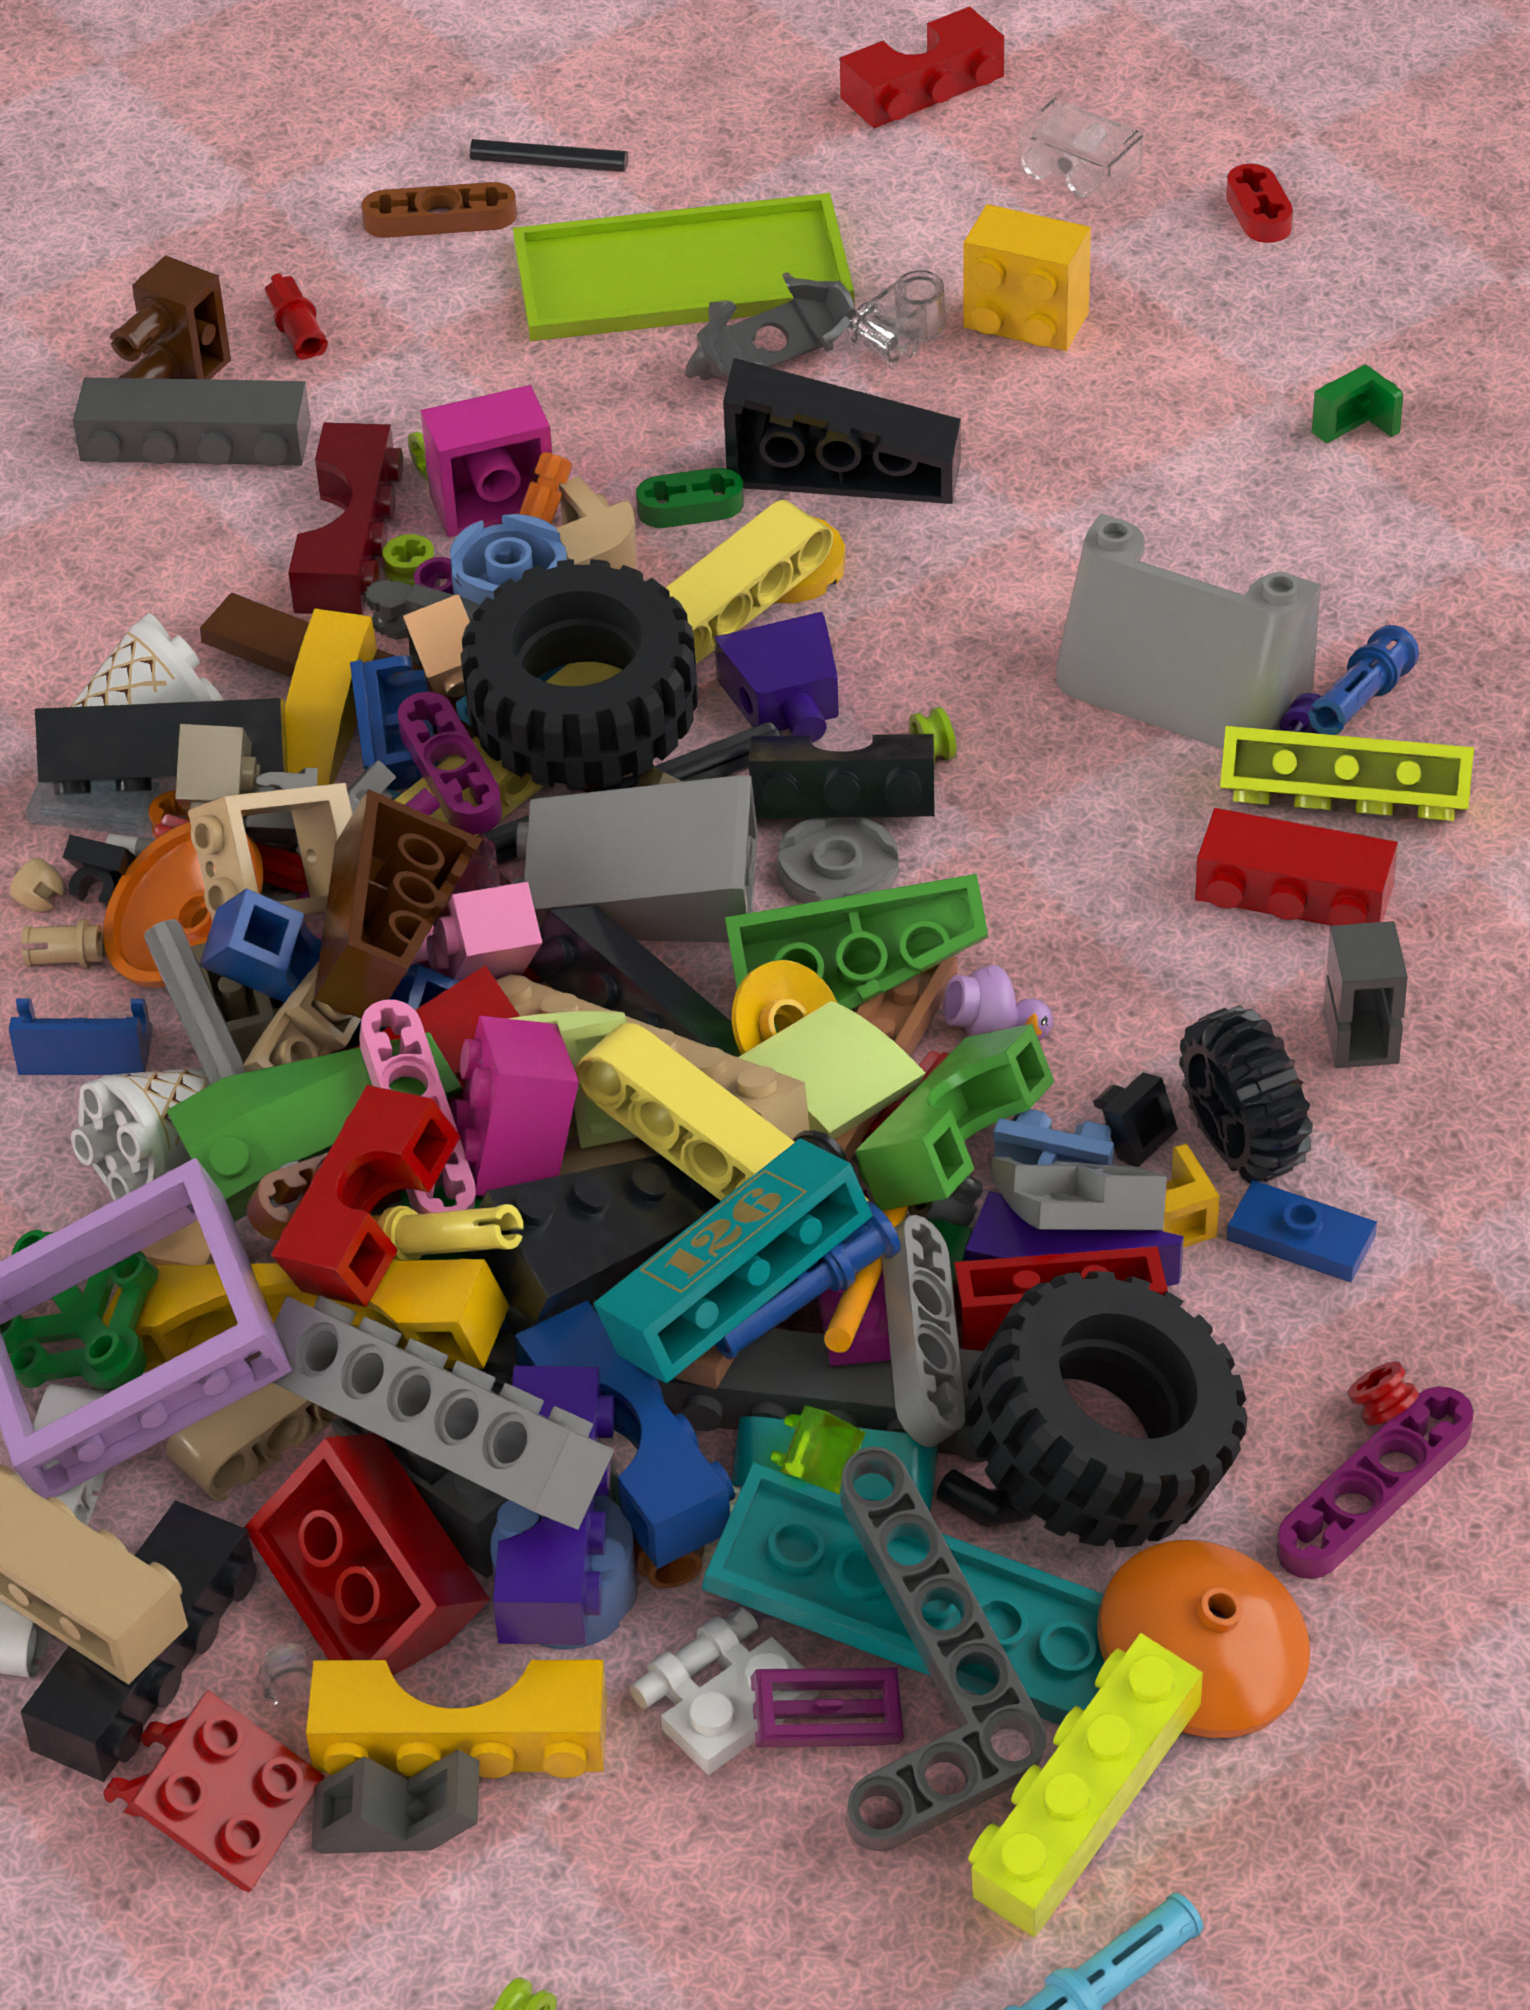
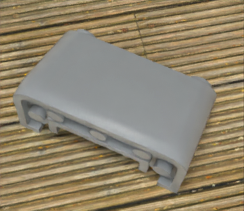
M1100 513L1087 531L1081 552L1056 664V680L1060 690L1074 699L1222 749L1224 748L1226 726L1280 730L1281 718L1290 709L1293 700L1300 694L1311 693L1313 690L1321 584L1289 573L1276 572L1259 578L1252 584L1248 592L1242 595L1141 562L1140 559L1145 550V539L1142 531L1127 521Z

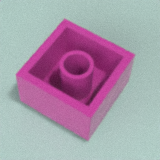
M527 385L420 410L429 494L447 537L457 536L465 528L483 520L485 528L502 524V515L519 514L530 481L537 482L539 475L535 474L534 470L539 456L543 452L552 453L550 425L532 386Z
M479 1016L475 1038L465 1039L461 1051L460 1075L462 1079H466L462 1100L454 1099L450 1110L460 1135L465 1160L467 1159L475 1182L476 1196H485L487 1190L559 1176L579 1080L557 1024Z

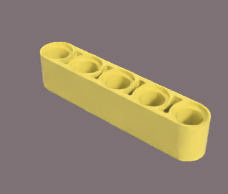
M628 1022L620 1024L576 1065L575 1072L579 1080L578 1085L591 1102L721 1201L794 1143L792 1139L650 1031L638 1024Z

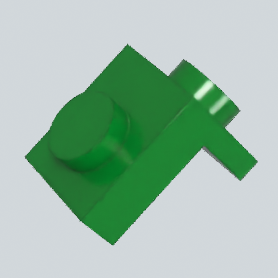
M1364 364L1314 391L1312 433L1325 443H1329L1370 421L1390 437L1399 434L1401 429L1403 392L1393 382Z

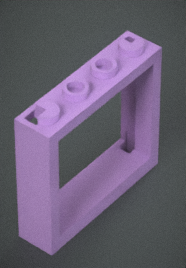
M197 1158L166 1172L151 1182L115 1201L107 1203L102 1208L0 1261L1 1325L198 1220L238 1322L234 1327L36 1432L29 1417L0 1331V1428L13 1468L35 1493L45 1499L56 1497L292 1372L224 1195ZM258 1351L262 1353V1356L252 1360L251 1362H249L247 1359V1357L257 1353ZM55 1459L60 1462L49 1469L46 1467L47 1463Z

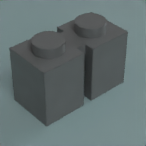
M1395 921L1330 926L1327 958L1329 975H1326L1323 1014L1335 1068L1399 1064L1403 1030L1401 1018H1404L1408 976Z

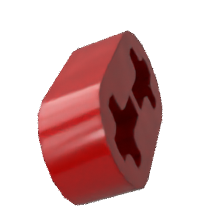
M1253 163L1242 164L1230 170L1227 176V202L1247 236L1263 243H1275L1287 238L1292 231L1293 207L1275 174L1269 168Z

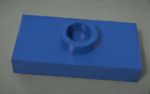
M1252 1180L1227 1225V1240L1352 1283L1376 1237L1377 1221Z

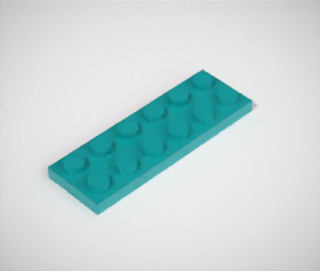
M753 1462L705 1572L701 1589L931 1676L842 1509L839 1499L840 1495ZM941 1533L1040 1718L1061 1725L1064 1718L1075 1706L1085 1710L1100 1690L1095 1686V1681L1105 1663L1097 1635L1098 1610L1104 1594ZM902 1536L895 1538L887 1546L889 1555L894 1561L902 1565L911 1566L918 1564L927 1556L925 1547L919 1540L913 1537ZM945 1600L931 1601L921 1610L923 1619L928 1625L938 1630L954 1628L962 1620L959 1610L952 1603ZM966 1665L956 1673V1678L961 1688L978 1695L987 1694L996 1687L994 1675L982 1665Z

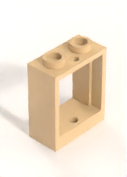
M346 783L223 796L188 810L191 823V840L197 851L205 887V904L211 915L212 922L217 908L246 888L259 894L242 816L285 811L292 812L310 898L279 903L304 913L305 923L325 920L335 843L353 815Z

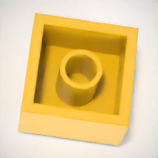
M986 204L963 242V328L1024 341L1036 346H1046L1067 351L1089 313L1091 227Z

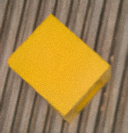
M1187 1143L1173 1147L1171 1180L1166 1182L1164 1226L1162 1230L1184 1236L1183 1248L1217 1237L1220 1197Z

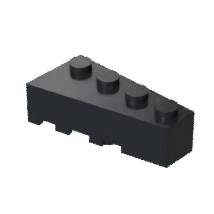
M737 358L733 359L723 400L726 469L733 470L740 475L743 480V488L953 504L961 462L960 418Z
M662 1155L487 1190L479 1208L497 1207L503 1204L513 1205L521 1214L523 1230L501 1231V1234H519L522 1236V1240L517 1247L511 1250L490 1249L468 1251L472 1259H485L509 1304L505 1318L516 1335L587 1300L591 1306L594 1305L595 1301L721 1202V1200Z

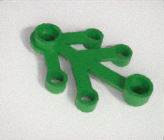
M32 1230L25 1233L14 1245L12 1255L52 1234V1232ZM139 1251L88 1278L84 1293L76 1284L52 1297L62 1313L26 1319L20 1314L1 1324L0 1331L8 1354L12 1353L10 1360L17 1380L26 1388H36L48 1380L82 1376L92 1387L111 1392L141 1376L147 1365V1354L143 1350V1341L135 1332V1328L147 1292L153 1287L158 1278V1268L143 1252ZM115 1283L122 1291L107 1327L102 1318ZM80 1338L86 1347L50 1354L40 1344Z

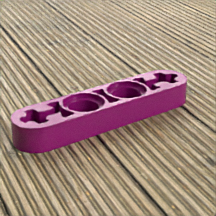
M1437 1386L1427 1388L1419 1393L1416 1401L1408 1409L1389 1420L1284 1518L1279 1526L1277 1557L1280 1565L1288 1573L1306 1579L1324 1577L1334 1571L1466 1446L1471 1438L1474 1413L1470 1400L1462 1392L1450 1387ZM1446 1415L1454 1418L1453 1424L1445 1420L1439 1422L1429 1432L1428 1442L1423 1438L1428 1431L1430 1416L1437 1420L1444 1418ZM1399 1452L1410 1456L1416 1461L1417 1465L1409 1471L1394 1472L1386 1469L1379 1459L1387 1453ZM1355 1493L1367 1497L1373 1506L1364 1513L1353 1514L1341 1510L1336 1505L1335 1500L1343 1494ZM1324 1520L1328 1527L1323 1532L1321 1549L1314 1545L1307 1546L1304 1550L1297 1548V1538L1305 1543L1313 1541L1322 1532Z

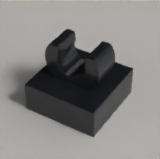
M70 834L62 857L78 869L69 882L70 895L83 901L88 895L90 886L95 882L102 881L103 888L99 896V902L107 907L117 883L125 875L127 868L137 856L124 847Z
M1142 1072L1125 1089L1118 1085H1110L1093 1100L1094 1107L1103 1111L1106 1121L1105 1125H1108L1111 1129V1140L1114 1143L1117 1158L1126 1164L1139 1167L1178 1130L1162 1077Z

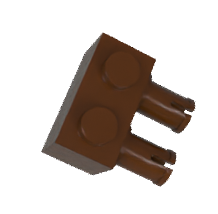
M165 255L132 285L136 313L110 335V339L113 340L110 344L115 353L122 359L133 362L143 353V357L127 372L122 373L119 378L212 379L231 361L219 275Z

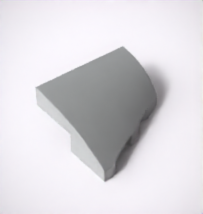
M992 1157L991 1176L1001 1195L1020 1218L1037 1229L1163 1230L1167 1176L1135 1166L1097 1165L1055 1161L1051 1165H1030L1014 1161L1011 1157Z

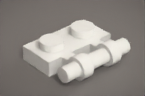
M745 1607L738 1608L724 1619L718 1616L710 1619L697 1629V1638L675 1654L668 1651L662 1653L647 1664L648 1673L629 1686L633 1699L642 1709L649 1708L664 1696L675 1704V1706L661 1715L662 1730L707 1775L713 1773L755 1742V1732L758 1730L757 1719L753 1717V1704L756 1699L755 1691H751L750 1679L755 1669H806L772 1636L750 1652L740 1643L758 1629L755 1618ZM716 1660L725 1669L701 1687L690 1679ZM819 1690L773 1691V1701L813 1700L819 1695ZM775 1719V1725H779L785 1719Z

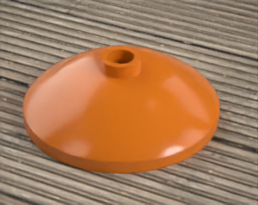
M190 822L166 832L135 858L127 868L125 875L117 883L107 906L103 923V944L108 960L122 976L142 987H166L144 939L145 932L159 922L176 919L180 922L190 946L206 943L210 932L212 920L205 904V887L197 851L191 840ZM246 834L258 892L261 894L263 862L257 845Z
M1175 1540L1153 1545L1132 1556L1117 1570L1101 1599L1098 1610L1097 1635L1104 1662L1117 1648L1126 1653L1138 1635L1142 1633L1203 1672L1201 1705L1183 1729V1733L1207 1738H1232L1254 1733L1279 1718L1293 1703L1304 1684L1309 1668L1310 1644L1306 1624L1295 1600L1284 1585L1269 1570L1235 1549L1200 1540ZM1210 1609L1217 1610L1218 1612L1223 1614L1226 1617V1619L1216 1617L1212 1614Z

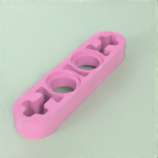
M381 1000L372 1004L365 1010L361 1019L359 1037L361 1053L372 1086L391 1090L389 1085L395 1079L400 1077L418 1079L427 1089L421 1096L432 1098L457 1131L421 1019L415 1009L407 1003L398 1000ZM391 1027L395 1035H401L399 1055L391 1057L392 1046L389 1037L385 1032H380V1028ZM459 1139L440 1173H443L442 1185L445 1194L449 1199H455V1205L444 1207L440 1198H433L435 1184L430 1193L406 1189L411 1207L418 1214L474 1209L476 1198L475 1182L467 1159L465 1160L464 1149Z

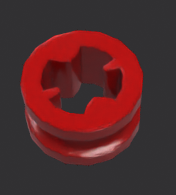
M1393 1361L1377 1366L1362 1375L1350 1386L1347 1392L1352 1403L1364 1406L1360 1414L1366 1425H1378L1389 1421L1404 1412L1416 1401L1419 1393L1415 1385L1402 1381L1406 1372L1401 1362Z

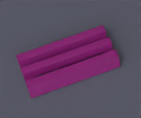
M897 1667L755 1669L750 1677L751 1691H755L756 1699L753 1704V1717L757 1719L758 1730L755 1732L756 1748L879 1746L899 1744L904 1738ZM883 1690V1699L773 1701V1691ZM885 1717L886 1722L775 1725V1719Z

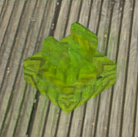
M805 1405L801 1416L792 1414L785 1417L783 1424L795 1430L787 1454L773 1450L770 1459L781 1467V1473L840 1495L843 1468L849 1457L860 1450L866 1433L827 1411Z

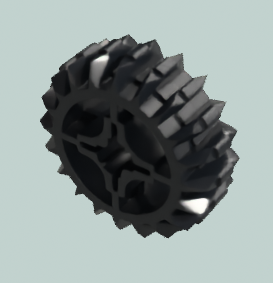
M1239 1005L1228 1010L1227 1008H1222L1199 1018L1198 1022L1186 1027L1184 1038L1180 1040L1182 1057L1179 1059V1066L1185 1077L1182 1086L1189 1096L1190 1104L1188 1107L1195 1114L1198 1128L1203 1131L1216 1152L1228 1164L1231 1171H1238L1240 1176L1251 1184L1252 1180H1265L1267 1182L1291 1172L1293 1167L1304 1163L1306 1153L1311 1151L1312 1142L1309 1134L1312 1133L1313 1124L1307 1116L1310 1104L1304 1098L1301 1086L1304 1082L1298 1078L1294 1069L1295 1060L1288 1057L1284 1050V1040L1274 1036L1271 1024L1266 1019L1261 1020L1260 1015L1252 1008L1246 1010Z

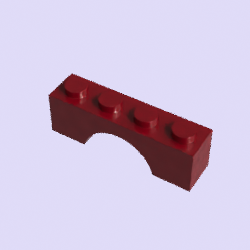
M324 422L315 457L320 500L334 504L345 511L336 520L321 528L297 534L288 571L293 610L297 614H313L315 608L363 615L367 587H370L371 583H375L376 580L379 581V565L375 557H383V548L387 544V526L383 520L393 519L395 488L391 484L392 482H401L403 451L402 448H393L391 424Z

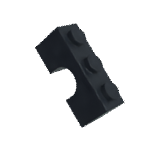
M933 734L873 735L872 743L869 746L853 751H828L817 748L812 744V735L751 736L749 776L752 779L756 819L935 817Z

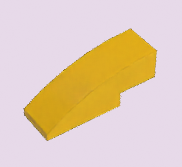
M314 608L301 645L285 703L288 773H299L304 768H318L317 786L335 783L358 724L350 662L362 660L363 663L373 661L377 645L371 616Z

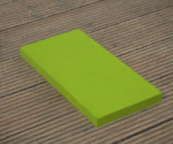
M830 193L512 228L530 342L709 322V302L724 300L732 301L737 306L730 319L753 317L794 299L782 276L786 272L798 279L840 281L850 292L855 304L854 287Z

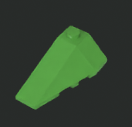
M977 874L725 917L737 989L747 974L758 966L771 961L788 960L800 963L818 974L829 986L837 1003L850 1010L988 938ZM774 1022L776 1032L779 1033V1029L776 1023Z
M429 1032L425 1033L446 1098L449 1099L463 1091L431 1034ZM400 1039L391 1040V1057L399 1055ZM359 1047L227 1076L166 1111L191 1159L197 1158L224 1195L234 1222L247 1215V1202L265 1175L279 1170L281 1165L296 1160L302 1162L330 1151L343 1128L347 1116L352 1112L366 1085L372 1086ZM400 1077L389 1085L391 1090L419 1096L427 1090L421 1081L412 1077Z

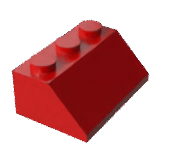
M375 1433L324 1438L243 1527L248 1529L249 1538L328 1660H386L394 1676L449 1644L491 1600L384 1439Z

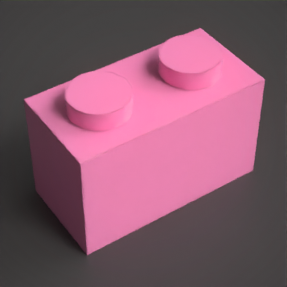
M528 882L452 894L442 915L437 919V924L432 931L433 935L427 937V954L432 970L457 981L463 980L484 965L487 966L495 980L510 974L522 976L542 945Z

